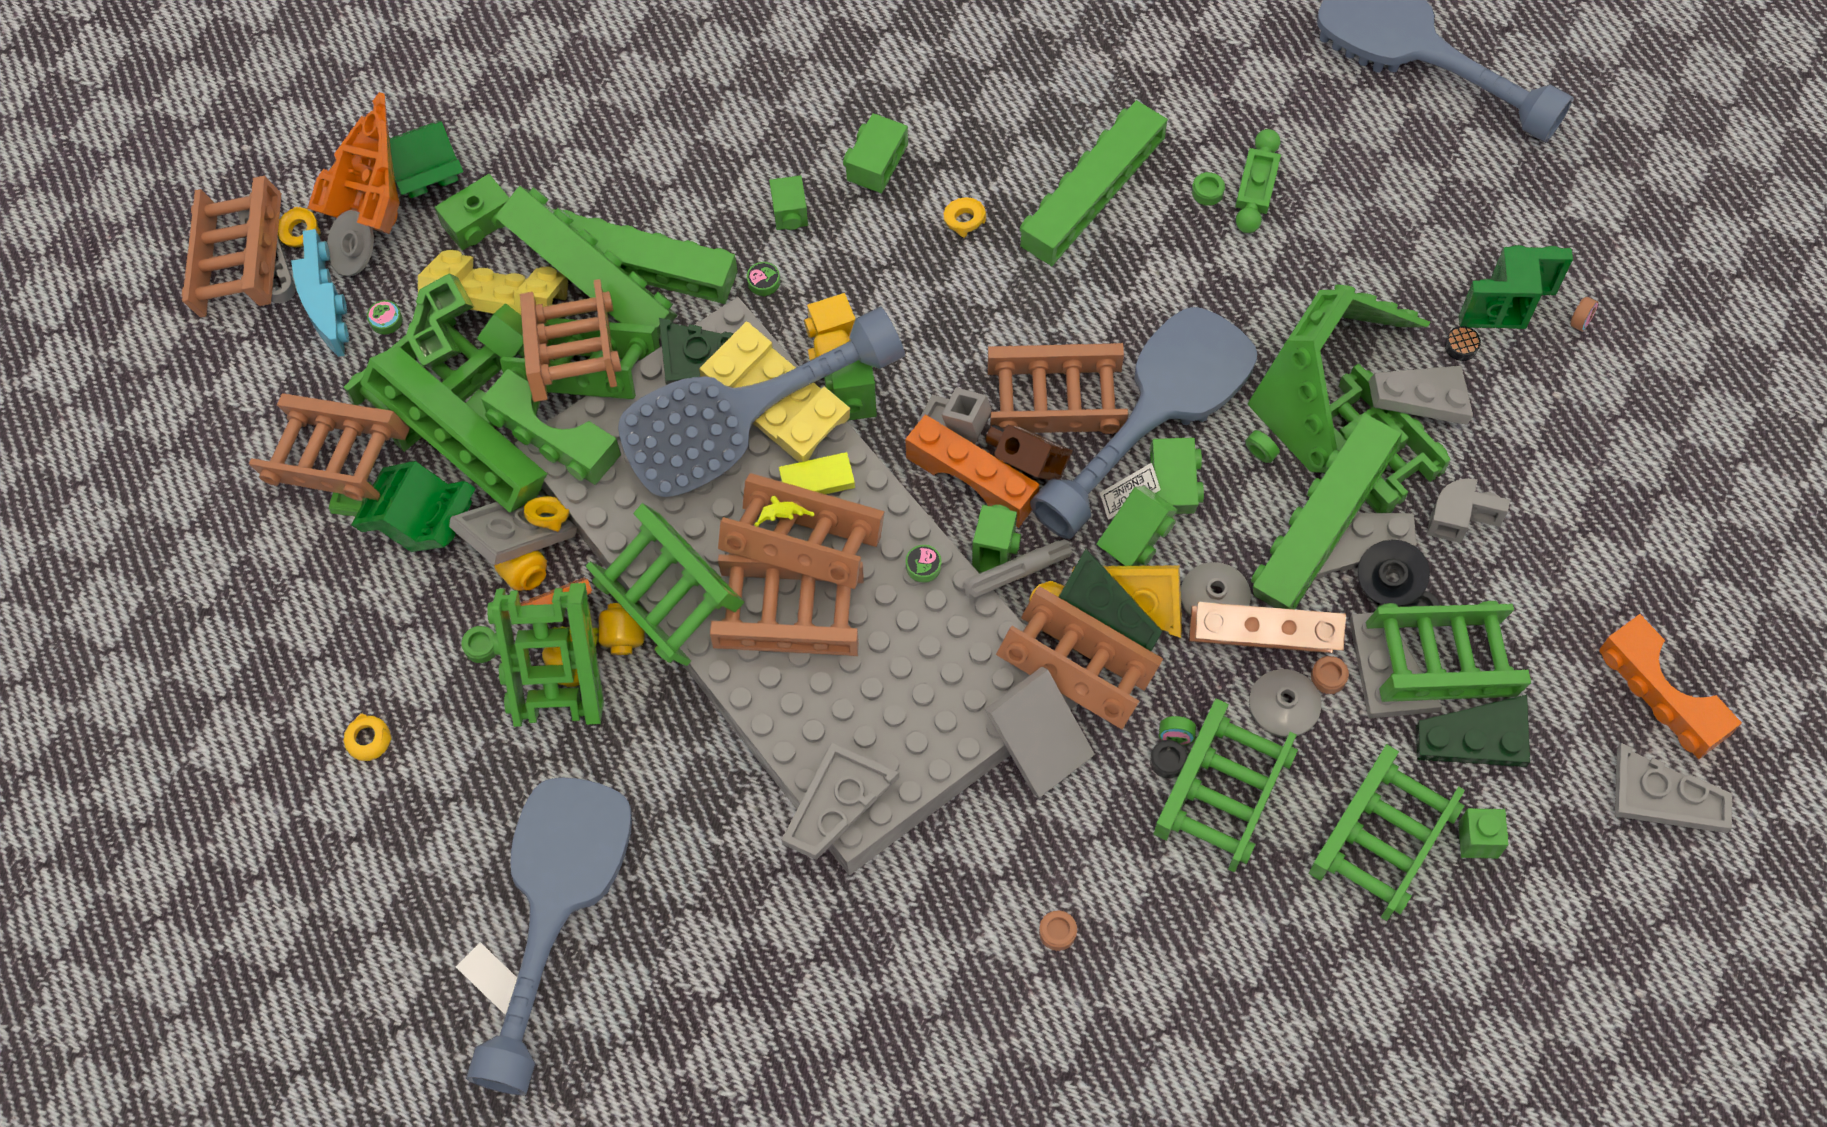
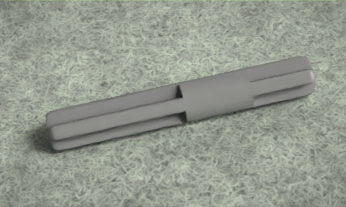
M1065 539L1055 541L968 578L963 583L965 595L969 598L981 596L1062 561L1072 554V550L1069 547L1070 543Z

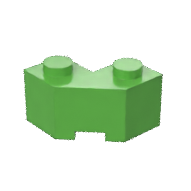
M450 273L419 289L412 322L409 323L406 334L421 365L430 369L461 353L445 323L474 307L459 278Z

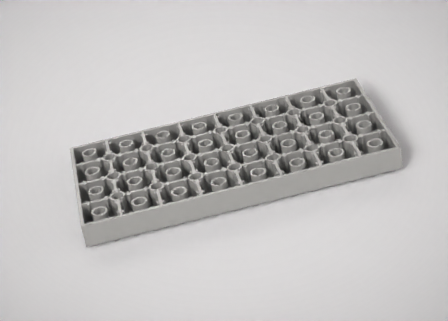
M736 297L695 324L701 326L703 330L723 333L724 331L735 333L747 321L772 342L774 350L793 366L799 367L739 297ZM662 346L637 362L632 368L631 373L636 394L634 399L585 396L544 423L557 429H570L590 421L617 438L621 456L596 485L586 479L583 481L576 479L568 472L565 465L558 461L556 463L550 462L540 453L539 448L531 443L524 445L520 441L515 442V446L547 473L542 489L548 496L556 497L566 509H569L567 519L577 527V533L606 569L640 533L639 527L642 523L633 513L643 503L659 512L728 585L729 576H721L718 564L719 554H729V552L718 549L721 519L725 517L740 521L746 509H742L745 480L750 473L782 482L779 467L799 463L752 423L749 431L748 447L744 455L722 475L692 491L676 496L661 497L650 492L637 477L624 453L618 424L621 415L629 406L641 397L666 385ZM846 421L835 426L816 446L809 460L847 452L855 481V488L826 495L885 511L881 539L877 547L862 543L856 554L861 557V562H863L864 583H857L855 589L851 588L848 625L851 628H858V656L713 648L710 637L711 621H721L725 618L726 608L724 606L720 609L715 608L680 649L691 660L688 666L683 665V667L796 809H798L831 743L899 772V778L828 848L850 876L1010 756L1008 749L985 709L1030 675L996 655L1011 626L1022 632L1026 626L994 590L973 598L965 595L964 581L978 575V571ZM776 518L775 521L765 520L759 527L773 531L780 519ZM793 524L787 536L807 541L814 529ZM828 533L822 546L842 551L848 539ZM658 539L656 542L651 541L618 577L617 581L627 591L661 555L660 549L663 545ZM915 546H932L941 556L940 574L930 582L915 581L906 571V556ZM679 562L677 564L672 563L638 601L648 614L683 576L681 572L685 568ZM744 577L742 590L744 604L741 606L739 619L742 622L757 623L761 620L765 578ZM780 579L776 622L778 624L794 625L797 622L801 580ZM829 581L815 582L812 624L815 626L830 627L834 624L836 583ZM694 585L660 622L659 626L669 637L705 599L703 594L706 590L701 585L698 587ZM1062 694L1070 710L1078 705V703Z

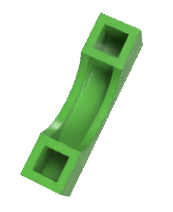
M509 369L502 374L481 398L486 410L485 416L493 425L498 428L505 426L512 431L514 437L522 444L529 445L531 443L539 448L540 453L552 463H556V461L566 466L568 472L580 481L586 479L596 485L621 456L617 438L590 421L570 429H557L541 422L537 418L540 401H533L528 381Z

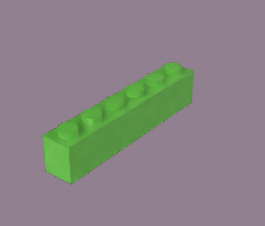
M1137 100L1128 110L1124 108L1117 116L1113 127L1110 130L1105 129L1101 133L1096 146L1091 151L1087 150L1083 153L1072 173L1067 172L1062 177L1053 194L1048 193L1043 198L1038 211L1033 216L1028 215L1020 226V247L1052 267L1165 139L1168 119Z
M519 186L495 218L590 298L596 297L594 280L600 279L603 292L610 291L614 311L608 313L620 323L656 326L659 339L661 337L659 318L671 320L672 323L678 316L670 309L673 303L661 293L657 292L653 295L645 287L648 282L632 270L628 274L620 266L623 261L607 249L603 253L595 245L598 243V240L585 229L578 232L570 224L574 220L559 208L553 211L547 206L546 203L549 199L534 187L528 190Z
M562 210L574 220L570 224L578 232L582 229L589 232L598 240V243L595 245L603 253L607 249L623 261L620 266L628 274L632 270L648 282L647 285L726 304L738 273L735 254L722 248L712 249L700 246L693 241L671 239L661 233L651 234L639 231L629 225L619 226L607 223L600 218H587L576 215L568 210Z
M396 346L369 359L360 384L390 410L394 411L405 423L508 512L511 513L525 505L528 501L537 498L547 473L402 348Z
M1365 413L1358 423L1355 421L1351 423L1344 435L1346 443L1340 451L1335 449L1330 455L1325 466L1328 470L1322 480L1316 478L1307 493V496L1310 497L1303 508L1298 506L1293 512L1288 523L1291 526L1285 537L1279 535L1270 549L1272 557L1266 566L1261 564L1256 569L1251 579V582L1254 584L1253 593L1255 597L1274 608L1294 610L1297 608L1401 446V432Z

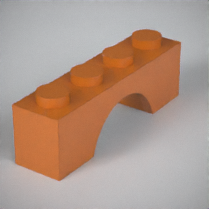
M925 414L905 439L906 459L932 475L947 473L959 478L971 486L985 500L988 506L1002 505L1011 511L1017 512L1016 527L1019 528L1031 513L1030 501L1039 492L1040 484Z
M1639 614L1611 634L1601 646L1599 652L1602 654L1605 663L1611 669L1617 670L1627 681L1629 689L1636 696L1642 697L1652 708L1656 719L1662 724L1667 725L1677 735L1681 746L1700 759L1731 736L1742 722L1717 695L1701 698L1692 697L1681 693L1669 684L1661 671L1659 663L1660 651L1665 640Z

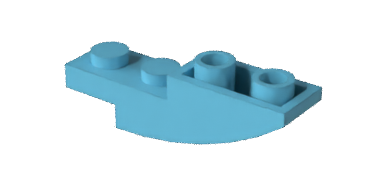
M316 229L303 231L304 259L291 260L296 289L319 336L338 357L345 356L344 343L349 342L347 325L345 322H342V314H347L345 297L343 294L338 295L331 281L329 269L325 267V261L330 260L327 242L321 241Z

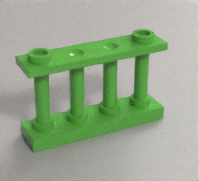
M453 318L446 322L445 325L460 352L469 360L457 370H452L444 362L432 368V370L444 380L441 383L464 402L502 369L501 357L486 345L482 349H477L453 327L456 324V320ZM406 335L390 348L399 346L413 359L417 357ZM366 369L352 376L344 386L353 405H359L367 399L375 408L390 410L360 384ZM407 423L406 425L410 429L405 440L393 438L395 444L403 452L422 438Z
M555 318L548 320L545 326L576 320ZM609 322L612 350H618L619 358L622 359L620 361L622 371L615 372L616 387L610 388L607 372L601 371L553 380L551 385H546L547 392L634 399L636 394L631 370L637 360H642L660 348L657 327L653 325ZM600 330L550 339L547 346L600 337ZM601 350L580 355L590 356L589 359L603 357V352ZM525 356L523 358L502 357L500 359L503 373L509 369L528 381ZM574 356L558 358L554 361L550 360L548 365L551 367L572 363L570 361Z
M642 503L633 513L642 523L639 527L640 533L607 569L591 561L585 567L595 576L592 580L593 584L607 595L610 593L657 644L654 650L661 658L668 663L674 660L688 666L691 660L680 649L685 641L715 608L720 609L724 606L736 612L744 604V601L659 512ZM658 539L663 545L660 549L661 555L627 591L617 581L618 577L651 541L656 542ZM679 562L685 568L681 572L683 576L648 614L638 601L672 563L677 564ZM694 585L697 587L701 585L706 590L703 594L705 599L669 637L659 626L660 622Z
M1485 601L1478 605L1398 607L1397 604L1389 603L1379 606L1365 623L1367 629L1384 628L1393 673L1379 688L1381 701L1517 697L1531 684L1529 670H1514L1508 663L1500 624L1514 611L1513 604H1498L1497 601ZM1485 625L1495 670L1480 671L1479 668L1475 667L1466 626ZM1418 627L1427 668L1426 673L1412 674V671L1407 669L1399 628ZM1433 627H1452L1461 667L1460 672L1446 673V670L1442 669Z
M1215 698L1156 823L1153 835L1167 841L1172 830L1175 832L1182 830L1234 854L1228 870L1235 872L1239 862L1248 863L1256 845L1249 840L1282 767L1290 769L1298 749L1292 747L1297 734L1289 732L1284 746L1274 743L1230 723L1231 719L1225 717L1229 704ZM1217 736L1221 739L1223 736L1228 737L1276 759L1277 761L1270 777L1216 754V749L1211 748L1215 737ZM1201 767L1207 770L1209 767L1214 768L1262 790L1263 792L1255 809L1201 785L1202 781L1196 778ZM1196 798L1249 822L1241 840L1239 841L1187 817V812L1182 810L1186 799L1193 801Z
M1387 744L1308 873L1322 881L1327 871L1332 874L1338 872L1389 903L1380 917L1385 921H1388L1394 911L1401 915L1412 896L1406 892L1408 886L1446 822L1449 821L1454 824L1465 806L1459 802L1465 791L1458 786L1451 799L1448 800L1398 771L1399 766L1393 762L1399 751ZM1381 782L1386 785L1392 783L1441 812L1442 814L1433 829H1429L1380 800L1381 795L1376 793V790ZM1373 812L1424 842L1415 860L1363 830L1364 825L1358 822L1362 813L1371 814ZM1345 841L1350 844L1358 843L1406 872L1397 890L1345 860L1344 857L1346 855L1339 852Z

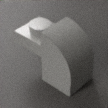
M956 387L950 399L932 395L918 422L926 414L975 444L991 415V406L987 395Z
M1478 479L1456 480L1448 484L1441 491L1430 515L1427 535L1461 543L1469 528L1470 520L1500 527L1508 513L1510 500L1501 498L1499 495L1491 492H1475Z

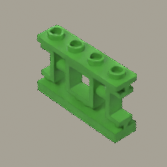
M1357 364L1352 368L1350 374L1346 373L1341 377L1338 387L1345 394L1330 404L1332 418L1340 413L1349 423L1340 429V432L1334 428L1337 450L1340 451L1346 443L1344 435L1353 421L1358 423L1364 413L1402 433L1401 446L1397 452L1402 450L1407 444L1417 457L1406 463L1396 452L1388 464L1395 473L1390 475L1386 481L1380 477L1365 500L1376 513H1392L1395 505H1400L1404 502L1408 491L1401 482L1418 470L1429 482L1433 481L1436 476L1440 477L1445 473L1450 457L1444 446L1439 442H1435L1425 432L1423 425L1417 419L1411 418L1406 413L1375 408L1369 386V380L1373 373ZM1360 396L1371 407L1361 415L1351 406L1360 399Z
M572 583L570 584L569 592H563L562 588H555L552 599L553 604L521 606L518 590L510 591V595H506L504 588L496 589L493 602L488 603L487 615L489 624H495L496 633L493 636V648L495 655L501 656L502 663L499 665L500 684L506 685L507 688L504 706L506 714L512 715L513 726L521 727L523 719H529V723H537L539 708L569 706L572 721H580V716H585L586 725L601 724L604 698L586 584ZM566 608L568 612L572 641L570 638L569 628L548 629L547 624L552 622H563ZM532 624L533 630H518L514 643L511 625ZM560 647L563 665L531 666L528 648ZM576 669L582 701L579 688H558V683H573ZM543 684L544 689L528 690L525 703L522 685Z

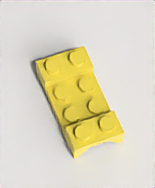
M456 250L442 251L418 275V292L419 289L449 273L458 277L474 306L470 310L492 314L506 303L521 315L520 294L533 292L536 305L543 304V307L552 305L553 298L567 299L568 278L562 273L557 272L555 268H536L528 278L517 273L504 275L493 273V270L488 268L473 269V257L462 255L461 252Z
M746 321L699 370L700 377H712L725 386L737 388L770 380L796 367L774 350L772 342ZM812 383L780 400L765 411L753 424L796 461L803 462L810 459L816 446L835 426L845 423L850 418V407L825 386L821 389L815 383Z

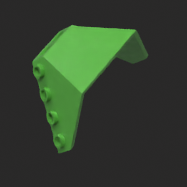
M1335 285L1334 290H1319L1247 405L1310 472L1326 473L1328 470L1325 468L1326 463L1332 452L1337 449L1320 352L1321 348L1341 317L1396 327L1427 328L1430 321L1419 318L1417 311L1397 309L1398 304L1376 301L1377 296L1368 293H1355V288L1348 285Z

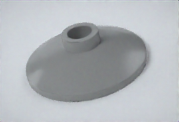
M353 210L346 211L337 217L330 229L327 240L330 252L329 262L337 273L344 276H354L366 267L372 255L374 245L373 229L357 223L360 212Z
M1209 562L1193 568L1185 576L1181 585V603L1189 617L1191 615V606H1197L1198 602L1250 605L1251 591L1247 580L1237 569L1224 563ZM1211 587H1220L1223 589V592L1219 594L1214 593Z
M1289 669L1270 671L1262 675L1255 682L1250 692L1249 708L1253 719L1264 731L1274 736L1287 738L1289 732L1297 734L1296 737L1308 732L1316 724L1321 713L1322 703L1318 689L1309 678L1297 671ZM1281 695H1290L1293 698V702H1284L1281 699Z

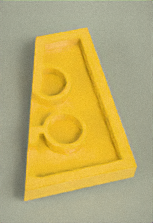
M1180 565L1103 566L1162 630L1168 631L1170 635L1181 638Z

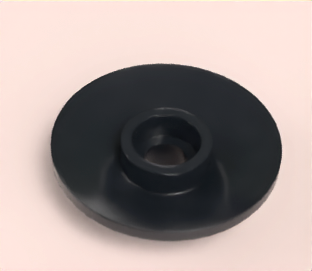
M1391 539L1378 542L1366 550L1358 565V581L1363 592L1372 601L1380 605L1389 603L1397 604L1398 607L1409 605L1422 596L1429 583L1430 569L1427 559L1417 547L1406 541ZM1389 573H1395L1399 576V580L1397 582H1390L1386 576Z

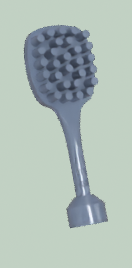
M1323 0L1317 16V24L1321 30L1320 41L1328 42L1331 39L1333 41L1332 49L1340 51L1342 47L1345 48V56L1347 58H1354L1355 54L1358 55V63L1361 66L1368 65L1369 60L1373 61V71L1381 72L1384 64L1389 65V71L1397 72L1401 64L1415 60L1446 69L1518 108L1522 130L1545 143L1556 132L1572 105L1574 97L1551 84L1529 92L1460 53L1436 33L1434 27L1435 14L1426 0Z
M880 306L855 319L849 336V342L770 380L733 388L725 386L712 377H692L672 382L641 397L623 412L619 420L618 431L624 453L637 477L653 494L661 497H670L692 491L722 475L744 455L748 447L749 431L752 423L780 400L858 360L861 363L881 369L905 357V351L893 323L885 310Z
M1186 308L1169 318L1152 335L1139 355L1135 367L1134 380L1138 386L1140 397L1125 424L1074 480L1051 479L1031 499L1032 511L1040 522L1056 535L1065 539H1071L1091 518L1088 494L1142 437L1169 419H1180L1183 425H1189L1191 421L1195 420L1204 422L1207 420L1208 415L1224 406L1242 388L1252 374L1257 360V350L1252 341L1234 324L1220 315L1203 308Z
M551 778L541 782L534 788L522 809L512 841L510 865L515 886L527 897L530 903L527 944L500 1035L475 1047L466 1079L471 1083L506 1094L520 1096L527 1094L536 1063L522 1040L551 948L570 914L579 909L595 905L609 892L622 866L628 847L632 827L631 807L624 795L608 786L577 778Z

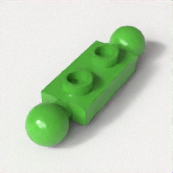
M1272 129L1260 131L1255 138L1256 149L1249 148L1235 205L1236 208H1241L1236 215L1235 222L1237 228L1243 233L1257 231L1262 223L1260 213L1267 214L1281 158V154L1275 153L1280 147V136Z

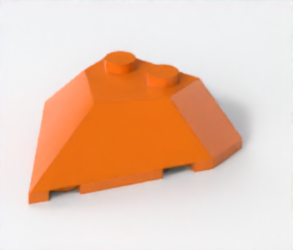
M379 92L372 101L374 104L373 111L369 112L366 117H360L334 153L336 162L329 171L323 169L316 178L307 209L334 218L349 210L358 211L360 213L357 223L368 226L373 230L390 234L392 227L397 221V210L400 202L391 158L385 94Z

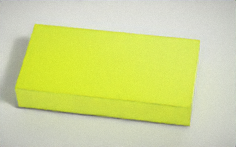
M847 452L779 467L782 482L822 494L855 488V481Z

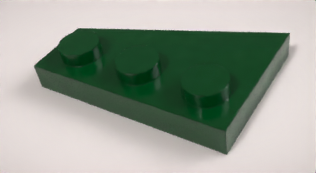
M659 318L666 385L682 379L700 377L699 368L734 333L726 331L717 333L703 330L701 326L689 324L688 327L671 323V320Z
M1085 548L1059 598L1152 651L1162 633V629Z
M1527 694L1419 720L1416 725L1417 760L1527 767L1530 763Z

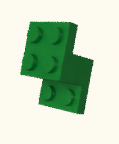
M438 120L389 138L395 182L401 195L407 193L409 198H413L428 192L427 185L438 182L440 187L459 180L457 174L462 173L463 169L455 156L442 121Z
M1522 245L1504 247L1491 278L1472 282L1458 316L1459 326L1470 328L1526 329L1541 296L1557 294L1573 261L1572 248H1559L1557 246L1541 248L1525 247Z
M416 461L383 467L373 484V487L380 493L379 499L365 498L351 526L360 532L379 530L410 552L443 548L453 540L456 534L449 527L451 517L469 510L472 503L470 498L476 488L466 481L447 484Z

